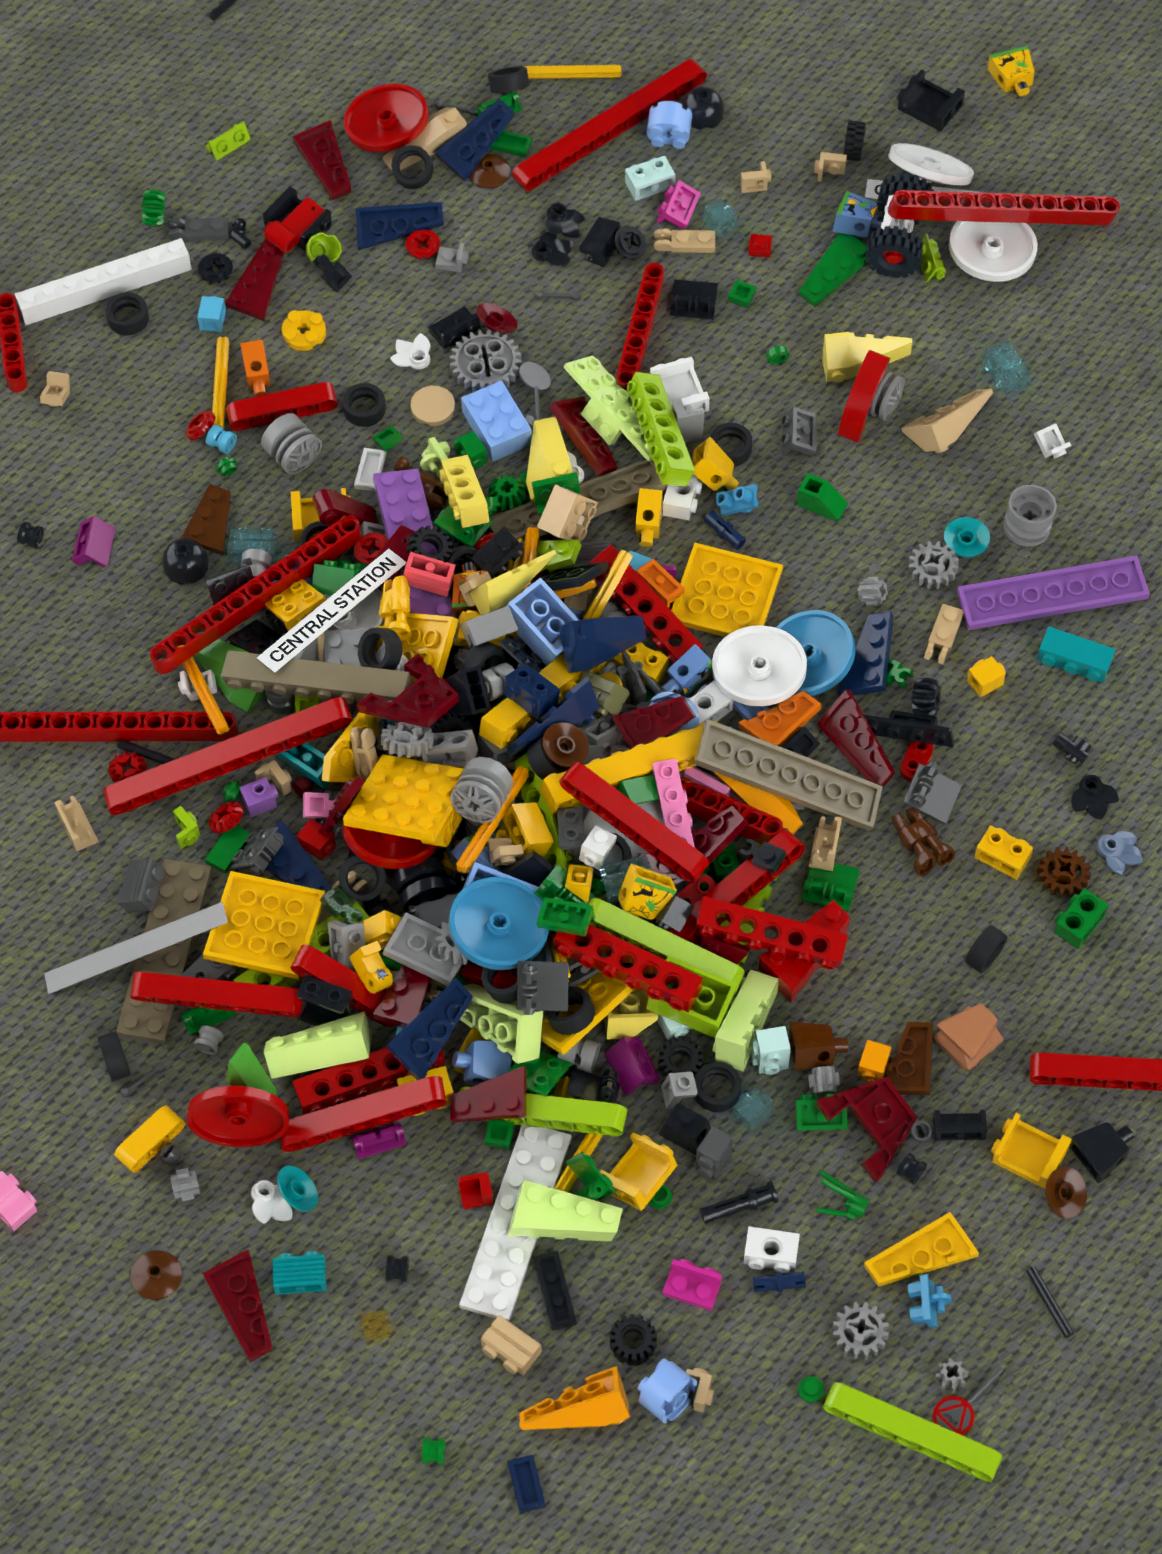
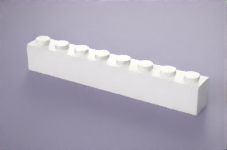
M180 238L15 293V297L25 325H29L192 270L190 258L183 240Z

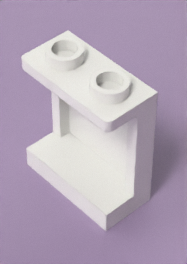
M692 357L680 358L674 362L658 364L650 368V374L660 375L671 407L673 400L682 399L686 413L700 410L704 412L709 411L710 398L707 391L703 392L694 370Z

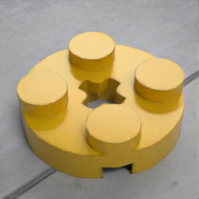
M305 310L291 311L282 324V337L284 341L288 343L289 347L298 351H309L313 349V346L320 345L326 337V325L322 315ZM307 328L309 331H305V334H302L300 329Z

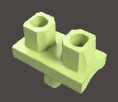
M435 437L428 438V447L421 454L423 459L420 462V466L423 470L431 469L440 479L439 470H442L441 460L449 459L447 456H449L450 447L446 441L438 443Z

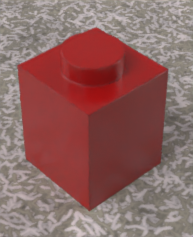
M310 819L298 833L297 841L306 852L322 861L326 855H331L336 848L335 834L331 831L327 837H324L318 832L322 825Z

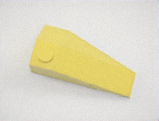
M851 332L825 334L822 362L826 382L833 381L838 383L857 377L869 350L890 357L889 363L911 355L912 338L886 336L883 339H877L872 334H866L865 337H856Z
M556 417L536 420L533 424L526 478L531 502H535L532 482L573 473Z
M555 550L510 570L470 591L469 593L480 615L498 610L512 601L556 555Z
M634 989L604 1017L607 1040L634 1037L658 1020L657 1013L646 1009L649 999L646 992Z

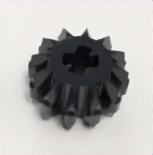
M928 677L917 678L912 691V711L915 714L935 716L941 703L940 682Z

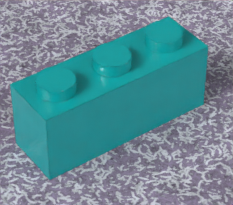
M1048 626L1039 648L1037 660L1046 666H1055L1064 669L1067 673L1085 676L1090 681L1104 683L1114 658L1115 649Z
M308 743L274 755L323 789H326L331 783L322 781L325 754Z

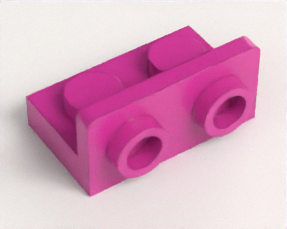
M680 180L674 186L670 185L664 194V197H666L665 202L663 201L657 210L659 216L656 222L661 223L664 219H667L681 229H684L688 225L701 193Z
M673 1259L663 1290V1296L712 1311L721 1286L722 1275L709 1267H704V1269L696 1267L692 1262L685 1259H680L679 1261Z

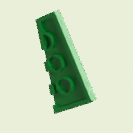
M839 233L800 288L799 295L816 307L867 264V259H865L867 246L853 235Z

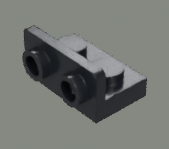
M464 306L428 327L429 333L441 347L446 349L449 346L456 345V342H459L463 336L470 335V332L476 333L480 328V319L477 313L472 315Z
M503 527L470 560L481 571H488L491 578L494 575L498 577L507 569L505 564L510 559L514 562L524 553L521 548L525 544L522 541L519 542Z

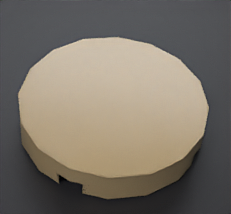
M423 387L411 398V413L413 418L422 425L424 423L429 424L431 427L440 426L452 418L455 411V400L453 395L443 387Z

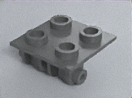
M930 762L926 766L919 764L903 803L946 824L962 785L939 774L938 765L934 762Z
M278 827L253 831L247 837V844L243 850H239L232 859L234 862L229 869L233 870L249 866L251 867L249 871L253 875L258 876L259 873L262 874L268 863L271 862V857H274L283 845V835L280 833L275 834Z
M518 961L517 1010H524L526 1015H533L534 1010L568 1011V962Z

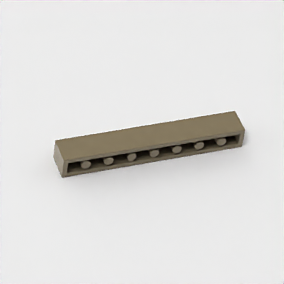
M229 650L227 651L221 674L226 685L235 690L249 688L255 692H263L265 690L272 691L278 695L289 693L301 698L314 696L325 701L343 697L347 703L360 702L370 693L391 702L414 683L410 673L405 671L292 658L277 672H273L257 659L261 654Z

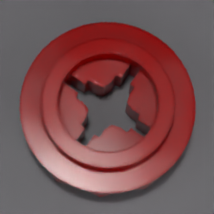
M430 230L414 231L406 239L407 252L411 254L412 258L418 257L419 260L425 257L430 259L432 255H437L440 248L438 235ZM425 243L427 244V248H426V247L419 248V244H421V245H424Z
M208 410L196 415L188 424L185 436L189 440H196L200 436H204L209 431V428L214 425L216 419L214 413Z
M375 532L361 536L354 545V555L359 563L370 564L388 542L387 537ZM375 545L377 551H373V554L370 555L368 550H372Z
M124 750L123 754H115L114 759L109 761V776L115 783L147 771L143 757L137 755L135 751L127 753ZM131 762L132 769H128L124 773L122 766H127Z
M230 801L228 804L223 803L222 807L216 808V812L210 815L211 819L208 821L210 829L214 833H223L231 830L241 820L244 809L239 802Z

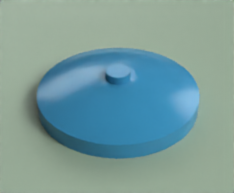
M808 610L788 617L775 627L792 635L801 644L806 654V677L802 686L793 695L802 691L810 696L821 694L837 685L849 672L855 658L856 647L849 627L840 617L827 611Z
M489 877L477 880L461 890L452 904L449 915L451 938L457 949L467 959L477 965L495 970L518 968V961H532L541 952L546 943L549 930L538 928L536 924L543 901L534 894L531 888L513 879Z

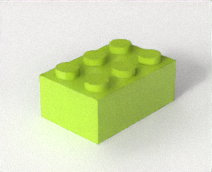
M667 956V961L703 977L702 990L689 1013L684 1010H675L669 1003L661 999L654 1000L650 997L646 1009L715 1038L734 998L738 984ZM669 984L666 987L669 989H676L678 986L675 984Z

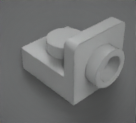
M460 242L459 249L440 247L435 263L436 269L462 272L463 264L467 265L469 252L465 251V243Z
M692 1072L669 1073L661 1085L666 1109H673L682 1098L695 1097L698 1093Z

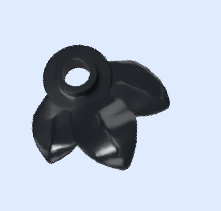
M553 203L546 213L548 217L546 227L551 234L557 235L561 232L567 237H578L579 228L577 223L585 220V217L580 212L574 209H567L561 203Z
M548 231L543 233L539 241L533 246L532 256L538 261H548L552 265H565L570 262L568 254L571 252L574 243L569 240L557 239V235H553Z
M1087 775L1081 779L1079 789L1073 792L1071 805L1075 812L1086 809L1092 817L1103 819L1107 813L1108 803L1118 802L1119 797L1117 791L1112 786L1103 784L1098 776ZM1092 785L1095 789H1089L1087 786Z

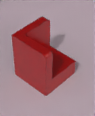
M488 1172L458 1178L463 1209L493 1205Z

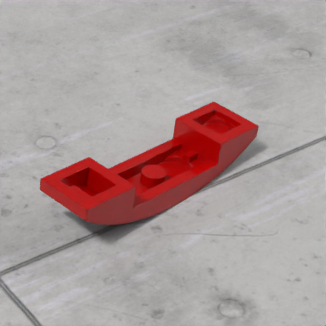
M872 350L868 351L849 394L838 435L859 443L867 423L865 420L880 380L883 379L890 357Z

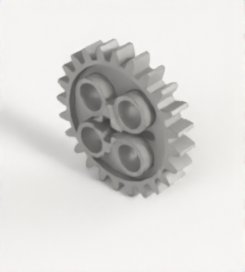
M489 329L486 334L479 330L477 336L470 332L469 339L463 336L462 343L456 342V348H452V355L450 356V371H452L453 378H457L458 385L464 383L465 390L471 386L472 393L477 391V389L485 388L501 380L505 387L509 388V381H516V375H519V367L522 365L521 352H519L518 345L514 346V340L507 341V334L499 337V331L491 335ZM481 347H484L486 350L487 363L489 365L490 377L486 376L485 362L483 359Z

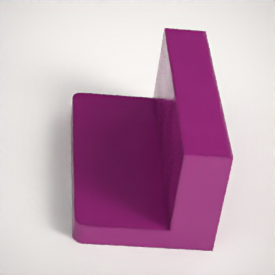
M95 516L81 522L72 562L81 565L91 560L102 567L107 566L115 528Z
M623 1037L605 1053L610 1066L618 1071L617 1081L625 1095H630L640 1085H654L660 1080L640 1038Z

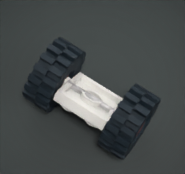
M896 173V177L893 174L889 175L888 179L885 178L883 183H881L877 206L879 212L882 211L884 220L881 223V227L876 232L873 231L871 233L865 255L867 265H870L872 270L877 269V273L880 275L885 273V276L890 277V275H894V278H899L902 275L905 278L908 277V273L913 275L919 269L923 242H921L919 236L915 237L916 233L913 232L914 224H919V221L924 222L925 220H898L892 218L887 211L895 192L899 190L934 191L930 183L926 184L927 180L924 178L920 180L918 175L911 177L910 173H905V176H902L901 173Z

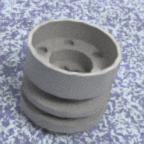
M889 372L884 379L880 380L871 405L870 414L872 416L878 415L879 419L883 421L889 419L900 402L905 386L904 377L896 376L895 378V374Z
M288 413L280 416L267 427L261 439V447L273 459H276L277 464L285 472L297 474L316 460L320 454L322 442L310 429H307V426L295 414Z
M1023 485L1011 493L1003 523L1004 533L1011 541L1026 547L1037 546L1046 541L1050 535L1057 508L1056 500L1051 492L1041 486Z
M477 757L467 762L460 779H458L450 798L453 807L461 816L470 821L478 823L491 822L497 818L513 785L512 776L506 767L491 758Z

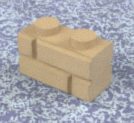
M501 1315L495 1319L491 1327L481 1337L482 1351L492 1359L497 1357L503 1361L505 1369L512 1374L518 1372L523 1376L542 1352L540 1343Z

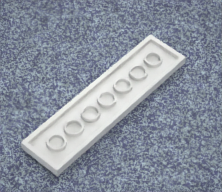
M521 1126L459 1304L460 1308L495 1319L501 1315L510 1321L538 1239L529 1238V1236L507 1237L518 1192L524 1180L550 1188L556 1186L572 1139L570 1134L548 1128Z

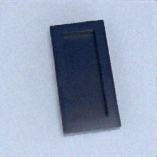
M529 1455L507 1461L520 1514L545 1508L546 1504L534 1456Z

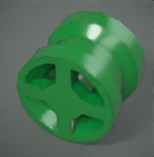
M424 1437L422 1464L436 1462L438 1465H444L445 1438L431 1440L429 1437Z

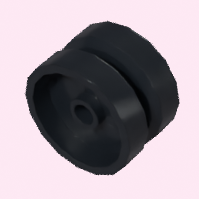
M428 858L415 866L399 869L394 874L392 881L397 894L400 895L399 899L404 913H409V905L418 906L422 902H432L443 898L445 895L454 894L451 884L446 878L447 875L442 861L437 858Z

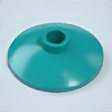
M961 517L947 525L944 531V542L949 546L948 549L950 551H955L956 555L974 557L987 549L990 542V533L981 521L971 517Z
M283 1167L277 1174V1185L283 1198L288 1204L299 1211L308 1212L314 1209L318 1203V1193L313 1181L304 1171L297 1167Z

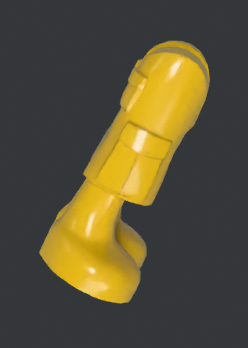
M401 575L393 580L389 579L384 582L379 616L385 622L384 626L379 628L391 629L398 634L400 640H407L410 637V626L407 624V616L410 612V586L407 578ZM382 637L377 641L380 644L384 642Z

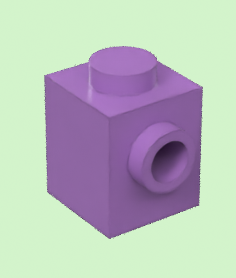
M266 777L239 787L241 798L250 818L277 807L275 799L279 797L274 784H269Z

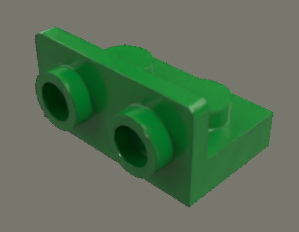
M576 472L532 482L534 501L539 517L543 514L555 484L581 495Z
M544 897L536 924L538 928L586 936L590 922L595 920L593 906L585 902L575 903L559 897Z
M825 1093V1097H829L837 1093ZM800 1094V1099H794L797 1131L848 1129L847 1108L832 1120L827 1121L814 1104L822 1098H815V1094Z

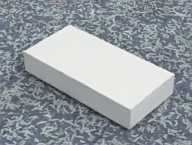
M370 448L363 449L354 483L355 489L376 492L373 474L382 473L386 451Z

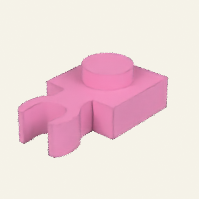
M305 792L303 794V818L327 819L329 812H332L335 807L333 805L335 800H329V793Z

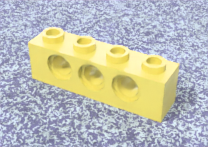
M468 455L441 460L442 470H439L441 483L444 485L445 494L448 496L450 507L453 508L455 520H460L462 528L490 522L487 502Z

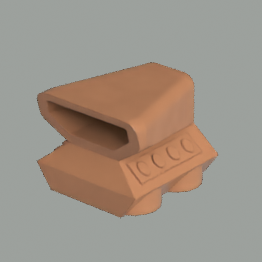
M981 1003L973 1007L968 1006L962 1012L939 1022L936 1027L940 1031L933 1036L936 1044L963 1070H970L977 1066L982 1058L994 1051L996 1046L1004 1040L996 1028V1016Z

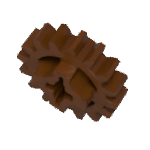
M1056 847L1054 854L1048 850L1046 857H1041L1040 865H1038L1037 873H1039L1038 881L1043 882V890L1050 888V895L1058 892L1059 898H1062L1064 893H1067L1068 897L1072 898L1074 891L1080 894L1082 888H1087L1088 880H1090L1091 872H1089L1090 863H1084L1085 855L1078 857V850H1074L1071 853L1069 852V847H1065L1064 851ZM1049 866L1051 867L1052 871L1050 875L1048 873ZM1077 870H1079L1080 873L1079 879L1077 878Z

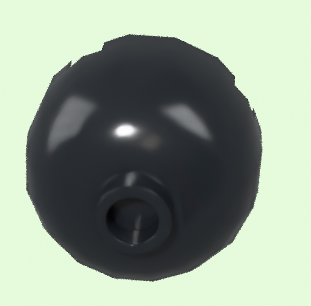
M709 87L694 88L683 100L682 108L686 111L689 108L692 112L691 127L702 130L703 127L714 128L724 117L723 100L714 89Z
M190 538L174 540L163 553L162 565L165 575L177 584H183V582L195 583L202 579L208 571L209 560L204 547Z

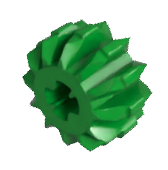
M151 189L145 190L143 193L142 222L144 225L156 227L164 224L166 195L163 191Z
M502 474L501 479L494 478L493 484H489L488 497H498L502 512L506 509L510 510L521 506L526 500V486L522 484L520 477L514 479L512 474L509 477H505Z

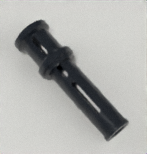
M768 1181L765 1186L753 1190L748 1188L744 1194L700 1208V1213L704 1224L749 1208L755 1211L758 1209V1206L770 1202L778 1203V1196L772 1181Z

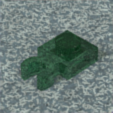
M340 884L324 894L320 899L321 903L336 919L341 915L345 924H353L354 921L351 918H354L357 922H361L364 918L359 910L352 908L356 902Z

